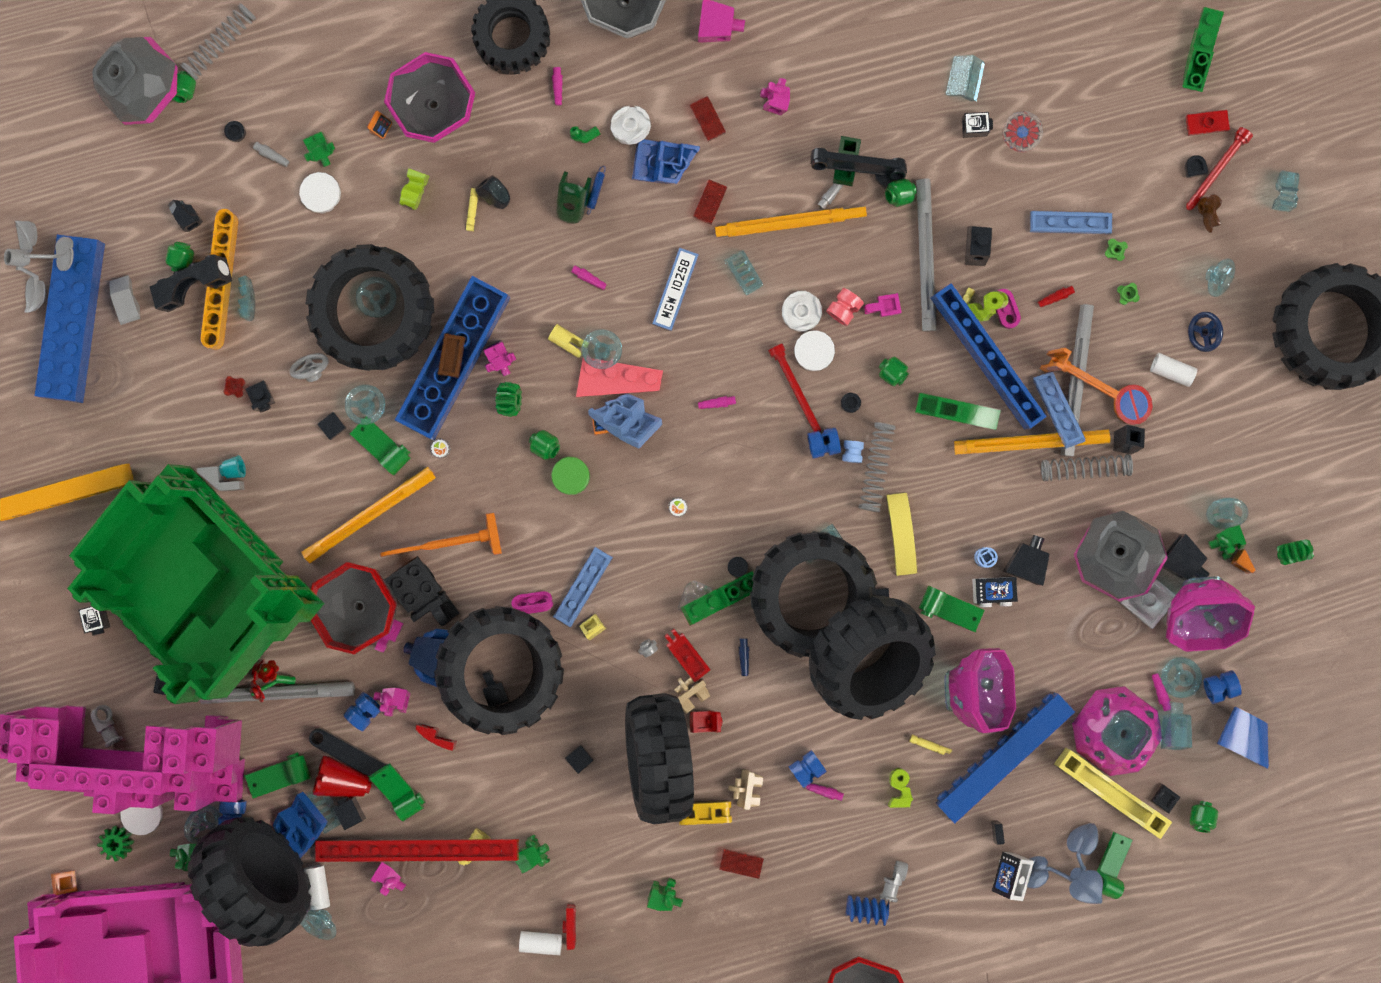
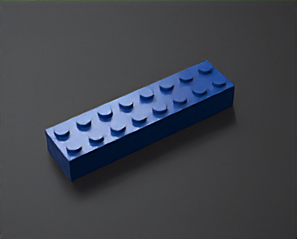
M57 235L56 242L62 237H69L73 240L72 249L74 255L72 265L67 271H60L56 263L57 258L53 259L35 396L45 399L83 403L105 243L97 239Z
M474 276L470 278L395 421L433 441L436 439L510 300L508 294ZM444 334L466 337L459 378L438 375Z

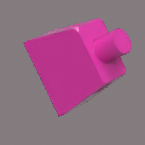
M703 0L698 42L731 41L732 31L744 32L745 20L734 18L733 7L711 0Z

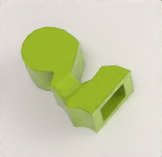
M408 168L407 177L409 178V183L402 188L399 204L416 210L424 193V186L427 185L430 176Z
M1002 291L990 292L984 296V309L980 303H969L967 305L979 322L988 321L992 315L996 314V309H1002L1007 306L1008 296Z
M901 768L894 769L889 776L890 785L901 792L899 797H892L889 800L888 807L890 808L910 807L913 801L911 789L906 786L910 779L909 774Z

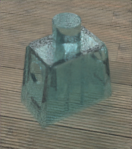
M1171 702V714L1163 716L1161 749L1185 750L1192 748L1191 715L1183 714V703Z

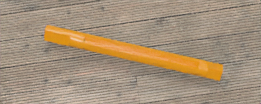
M866 206L849 209L841 207L726 223L724 226L715 227L716 237L727 235L728 237L844 222L845 219L866 217L867 212Z
M1109 429L1082 431L1085 442L1075 446L1110 443ZM1058 433L954 441L955 455L1065 447Z
M426 467L339 528L303 550L302 555L304 559L310 564L351 534L436 478L435 474L429 467Z

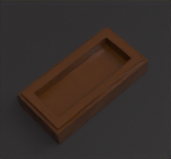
M444 334L438 375L459 378L466 337Z

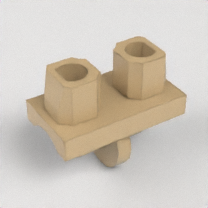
M681 677L677 679L680 685L674 690L677 694L683 690L686 691L678 697L686 714L695 708L689 699L692 695L696 694L701 702L710 697L703 679L690 689L688 686L694 682L691 677L685 682Z
M741 770V778H735V785L728 786V790L734 791L733 799H738L737 806L750 810V807L760 805V795L752 794L753 786H762L763 777L749 770Z

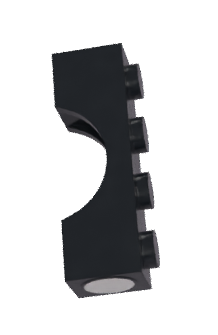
M211 254L200 262L190 264L184 270L174 272L168 278L158 280L156 284L150 286L155 309L170 312L183 306L188 289L198 281H201L204 286L215 289L232 282L227 259Z

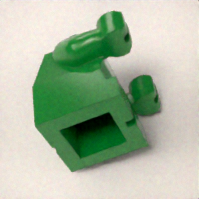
M321 131L303 139L309 151L304 154L307 162L321 160L323 167L331 164L328 156L332 155L335 146L333 142H328L324 132Z
M1237 525L1217 534L1213 541L1208 542L1210 549L1218 548V551H1223L1222 558L1227 560L1235 552V548L1237 550L1243 549L1246 546V541L1240 525Z
M536 835L528 837L526 846L519 849V860L515 862L522 874L531 870L536 865L543 867L550 862V859H547L548 855L545 854L549 851V846L546 843L540 845L538 839H535Z
M188 843L178 845L177 849L171 848L170 857H176L175 859L178 860L175 863V869L188 871V864L191 860L190 856L196 844Z
M668 878L666 886L659 885L658 881H653L647 900V908L657 911H672L673 905L681 907L683 899L677 898L676 891L672 889V887H675L676 880Z

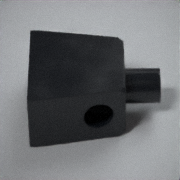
M967 227L965 265L985 267L991 254L992 228Z
M1180 534L1166 551L1168 558L1162 568L1182 580L1190 581L1195 576L1199 581L1203 582L1210 574L1202 567L1207 557L1187 534Z
M1033 535L1029 545L1020 543L1003 572L1043 586L1050 556L1049 553L1041 550L1045 539Z

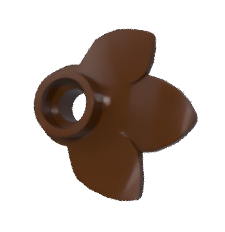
M1216 194L1203 197L1198 203V211L1203 216L1205 229L1209 233H1212L1213 227L1221 225L1216 210L1221 206L1222 200Z

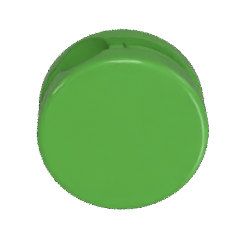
M565 457L559 460L553 467L552 482L560 492L567 495H576L588 486L590 472L582 460L576 457Z

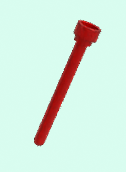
M1243 127L1237 130L1234 138L1235 141L1187 203V210L1191 211L1194 209L1241 145L1244 146L1245 143H1249L1253 137L1249 130Z
M783 343L771 348L768 352L771 358L774 357L779 362L813 432L819 431L821 433V427L785 358L786 354L784 351L786 349Z

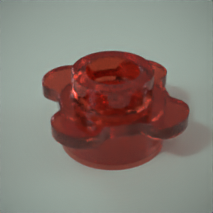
M228 376L225 379L224 394L226 396L235 395L241 398L244 395L243 386L246 383L245 380Z

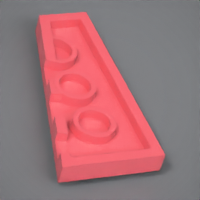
M583 357L576 398L660 391L663 370Z

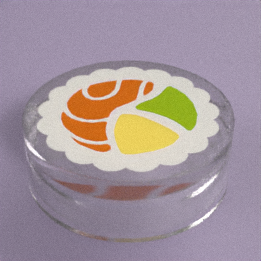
M438 438L431 443L430 452L435 458L444 459L450 454L451 446L447 440Z
M673 498L668 504V511L673 517H683L688 511V504L683 498Z

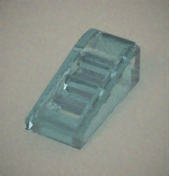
M740 250L724 260L746 296L763 286L744 250ZM741 258L743 260L739 264L733 265V262ZM746 265L747 268L740 273L737 272L738 269ZM749 272L751 273V276H749L748 278L744 280L741 279L742 276L746 275ZM753 279L756 281L749 287H746L745 285Z
M313 794L307 796L316 808L326 802L327 806L319 811L323 814L330 810L331 813L325 816V819L329 820L333 817L335 820L328 825L326 824L323 829L324 834L341 825L333 809L336 806L330 796H323V799L317 803H314L313 800L319 796Z

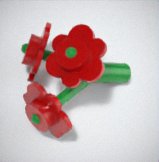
M262 659L259 664L256 663L252 668L254 679L251 681L250 694L261 703L265 699L262 691L277 683L294 685L296 681L295 676L277 675L276 672L279 670V666L276 665L274 660H269L266 664L264 663L265 660ZM259 678L262 679L264 683H267L269 680L271 681L270 683L262 687L256 684V680H258Z

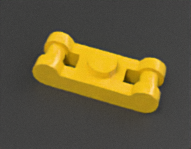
M731 801L694 803L695 817L688 816L679 821V825L731 823L732 816L729 810L731 808ZM715 809H721L722 816H715Z

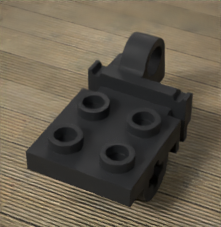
M418 556L384 579L407 613H410L412 610L414 611L410 617L413 622H416L431 611L436 621L443 627L460 614L446 595V592L442 591L439 593L442 590L441 585L437 583L433 573L426 564H423Z

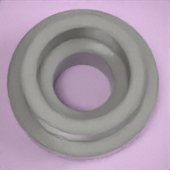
M650 639L645 640L639 645V654H643L645 658L651 656L658 650L657 642L655 640L650 641Z

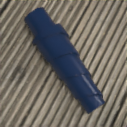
M739 638L740 646H738L741 676H748L750 651L748 638Z

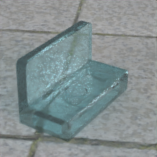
M974 55L955 56L946 95L962 96L969 101H977L985 62Z

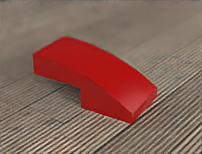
M420 723L416 725V731L431 743L447 750L453 751L455 749L457 741L437 736L439 728Z

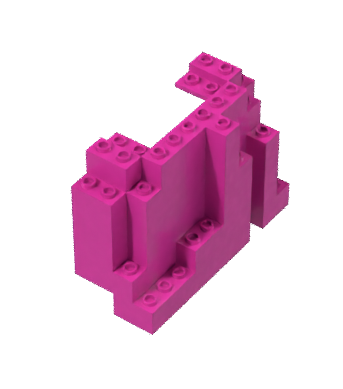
M66 705L61 707L35 706L0 714V758L8 759L7 763H17L16 782H28L30 789L84 792V796L93 797L92 813L116 814L130 807L152 809L174 799V810L197 811L215 801L238 802L242 799L245 758H239L242 720L228 719V716L206 715L205 728L174 729L173 727L146 726L144 752L83 748L86 707Z
M185 882L78 891L61 895L46 894L27 902L29 928L14 936L17 983H244L241 945L238 944L237 939H227L218 932L219 928L213 922H208L201 912L203 908L199 901H195L190 889L192 884L185 885Z

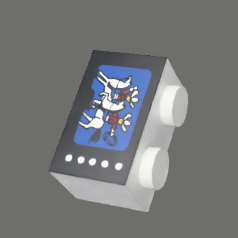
M1016 577L972 579L973 602L979 604V607H992V603H1000V606H1012V602H1018Z
M1002 851L992 892L1011 900L1023 901L1034 861L1016 853Z

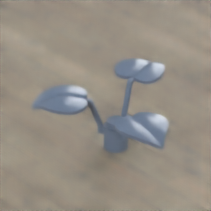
M1089 823L1074 829L1068 836L1067 847L1071 852H1077L1076 857L1080 868H1074L1069 876L1052 867H1047L1048 861L1045 857H1032L1030 860L1034 861L1027 888L1034 889L1043 886L1048 880V871H1052L1072 882L1069 891L1074 899L1089 904H1101L1103 902L1102 877L1097 871H1085L1086 867L1081 859V854L1090 855L1096 849L1098 844V829L1096 825Z

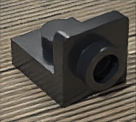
M263 380L245 389L252 403V410L262 413L271 409L270 405L275 404L266 381Z

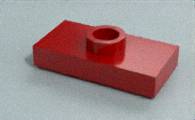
M1227 110L1185 116L1188 136L1230 130Z
M567 904L566 921H563V933H566L567 950H574L576 947L575 904Z

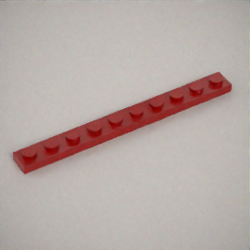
M519 839L315 841V862L519 860Z

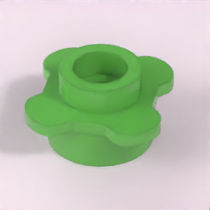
M1114 238L1110 239L1105 256L1117 259V261L1124 260V252L1128 248L1127 243L1118 242Z
M1130 283L1127 286L1120 285L1117 288L1122 305H1126L1128 302L1136 303L1139 301L1140 297L1135 283Z

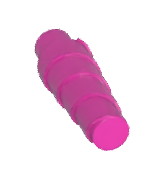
M553 67L554 101L556 106H561L563 75H561V67Z
M575 265L571 271L577 275V278L604 290L607 286L606 283L584 268L581 269Z
M726 395L698 402L699 409L728 407V405L736 404L735 396L727 397Z
M1158 673L1153 674L1152 680L1159 704L1162 705L1164 711L1171 710L1169 702L1171 699H1169Z
M814 783L806 786L807 790L831 800L842 801L844 793L838 792L834 788Z

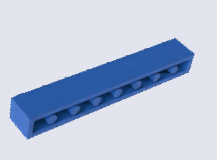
M950 283L930 297L1024 430L1031 429L1047 416L953 284Z
M1058 693L1047 694L1042 699L1043 703L1038 708H1032L1027 713L1028 717L1023 722L1021 720L1012 727L1013 731L1008 736L1006 734L997 741L998 745L993 750L991 748L982 755L983 759L978 764L974 762L967 769L968 773L964 777L959 776L955 779L950 790H944L938 795V801L935 803L954 824L1075 713Z

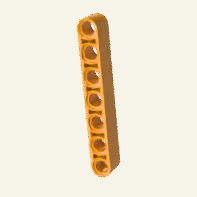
M221 209L215 216L211 254L226 256L232 277L239 222L237 216L230 210ZM227 215H230V216H231L230 222L227 223V224H224V223H223L224 217L227 216ZM228 235L227 243L221 244V238ZM231 282L217 289L208 286L206 289L201 343L212 350H218L224 344ZM220 295L221 302L214 305L213 300L215 296ZM218 315L219 320L217 324L212 325V317ZM215 335L216 342L210 345L209 338Z
M122 464L1 498L0 521L14 519L123 488L129 480L134 481L130 464Z

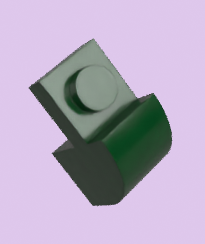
M841 136L837 153L859 155L861 139ZM834 169L833 183L852 187L855 172Z

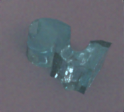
M1280 171L1275 189L1279 191V196L1274 199L1272 209L1291 212L1297 207L1299 173Z

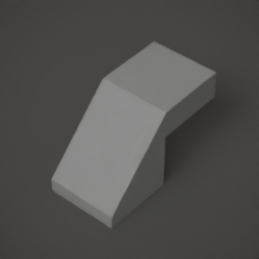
M129 275L109 281L110 296L120 324L141 319L140 305L133 295L132 280Z
M218 466L197 468V472L219 491L245 490L244 482L242 481L224 482Z

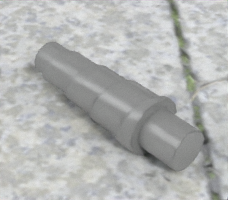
M256 142L253 146V149L258 151L259 155L285 167L288 166L290 161L269 146L262 145L259 142Z
M833 184L821 197L822 200L818 203V206L824 210L828 204L830 205L843 185Z

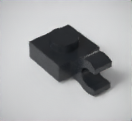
M491 670L483 673V678L488 687L482 690L488 706H497L508 702L509 698L502 681L496 683Z

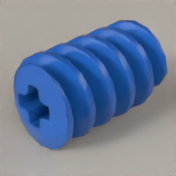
M848 895L845 915L846 917L849 916L850 922H853L854 918L857 917L859 923L862 922L863 918H866L867 924L870 923L871 919H874L875 925H878L881 919L883 926H886L889 917V901L886 905L885 900L881 899L878 904L877 899L872 898L869 903L868 897H864L861 902L860 897L856 896L853 902L852 896Z

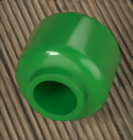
M179 71L177 73V94L172 99L175 102L186 103L194 96L196 81L188 72Z
M906 178L890 182L885 190L887 202L895 207L912 203L917 192L916 186Z
M174 242V244L168 246L165 263L171 267V271L184 270L193 263L194 250L190 248L191 245L183 242Z
M895 356L889 360L885 358L878 367L881 369L879 377L892 387L896 385L901 386L910 374L907 372L908 366Z
M546 430L533 433L529 439L530 451L543 460L554 458L560 450L558 438Z
M1200 801L1199 804L1192 806L1189 823L1194 827L1195 831L1210 833L1211 830L1217 827L1219 812L1216 808L1212 807V803Z

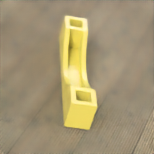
M1065 747L1054 763L1058 768L1157 838L1161 839L1172 824L1166 817L1129 793L1070 749Z

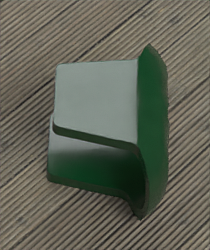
M564 171L558 185L556 214L561 221L575 224L579 223L583 218L590 195L592 178H587L583 188L579 185L568 183V172ZM571 203L575 208L569 210L563 204Z

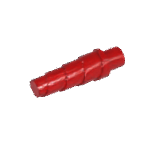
M1073 286L1063 287L1037 301L1040 308L1068 298L1069 295L1075 293Z

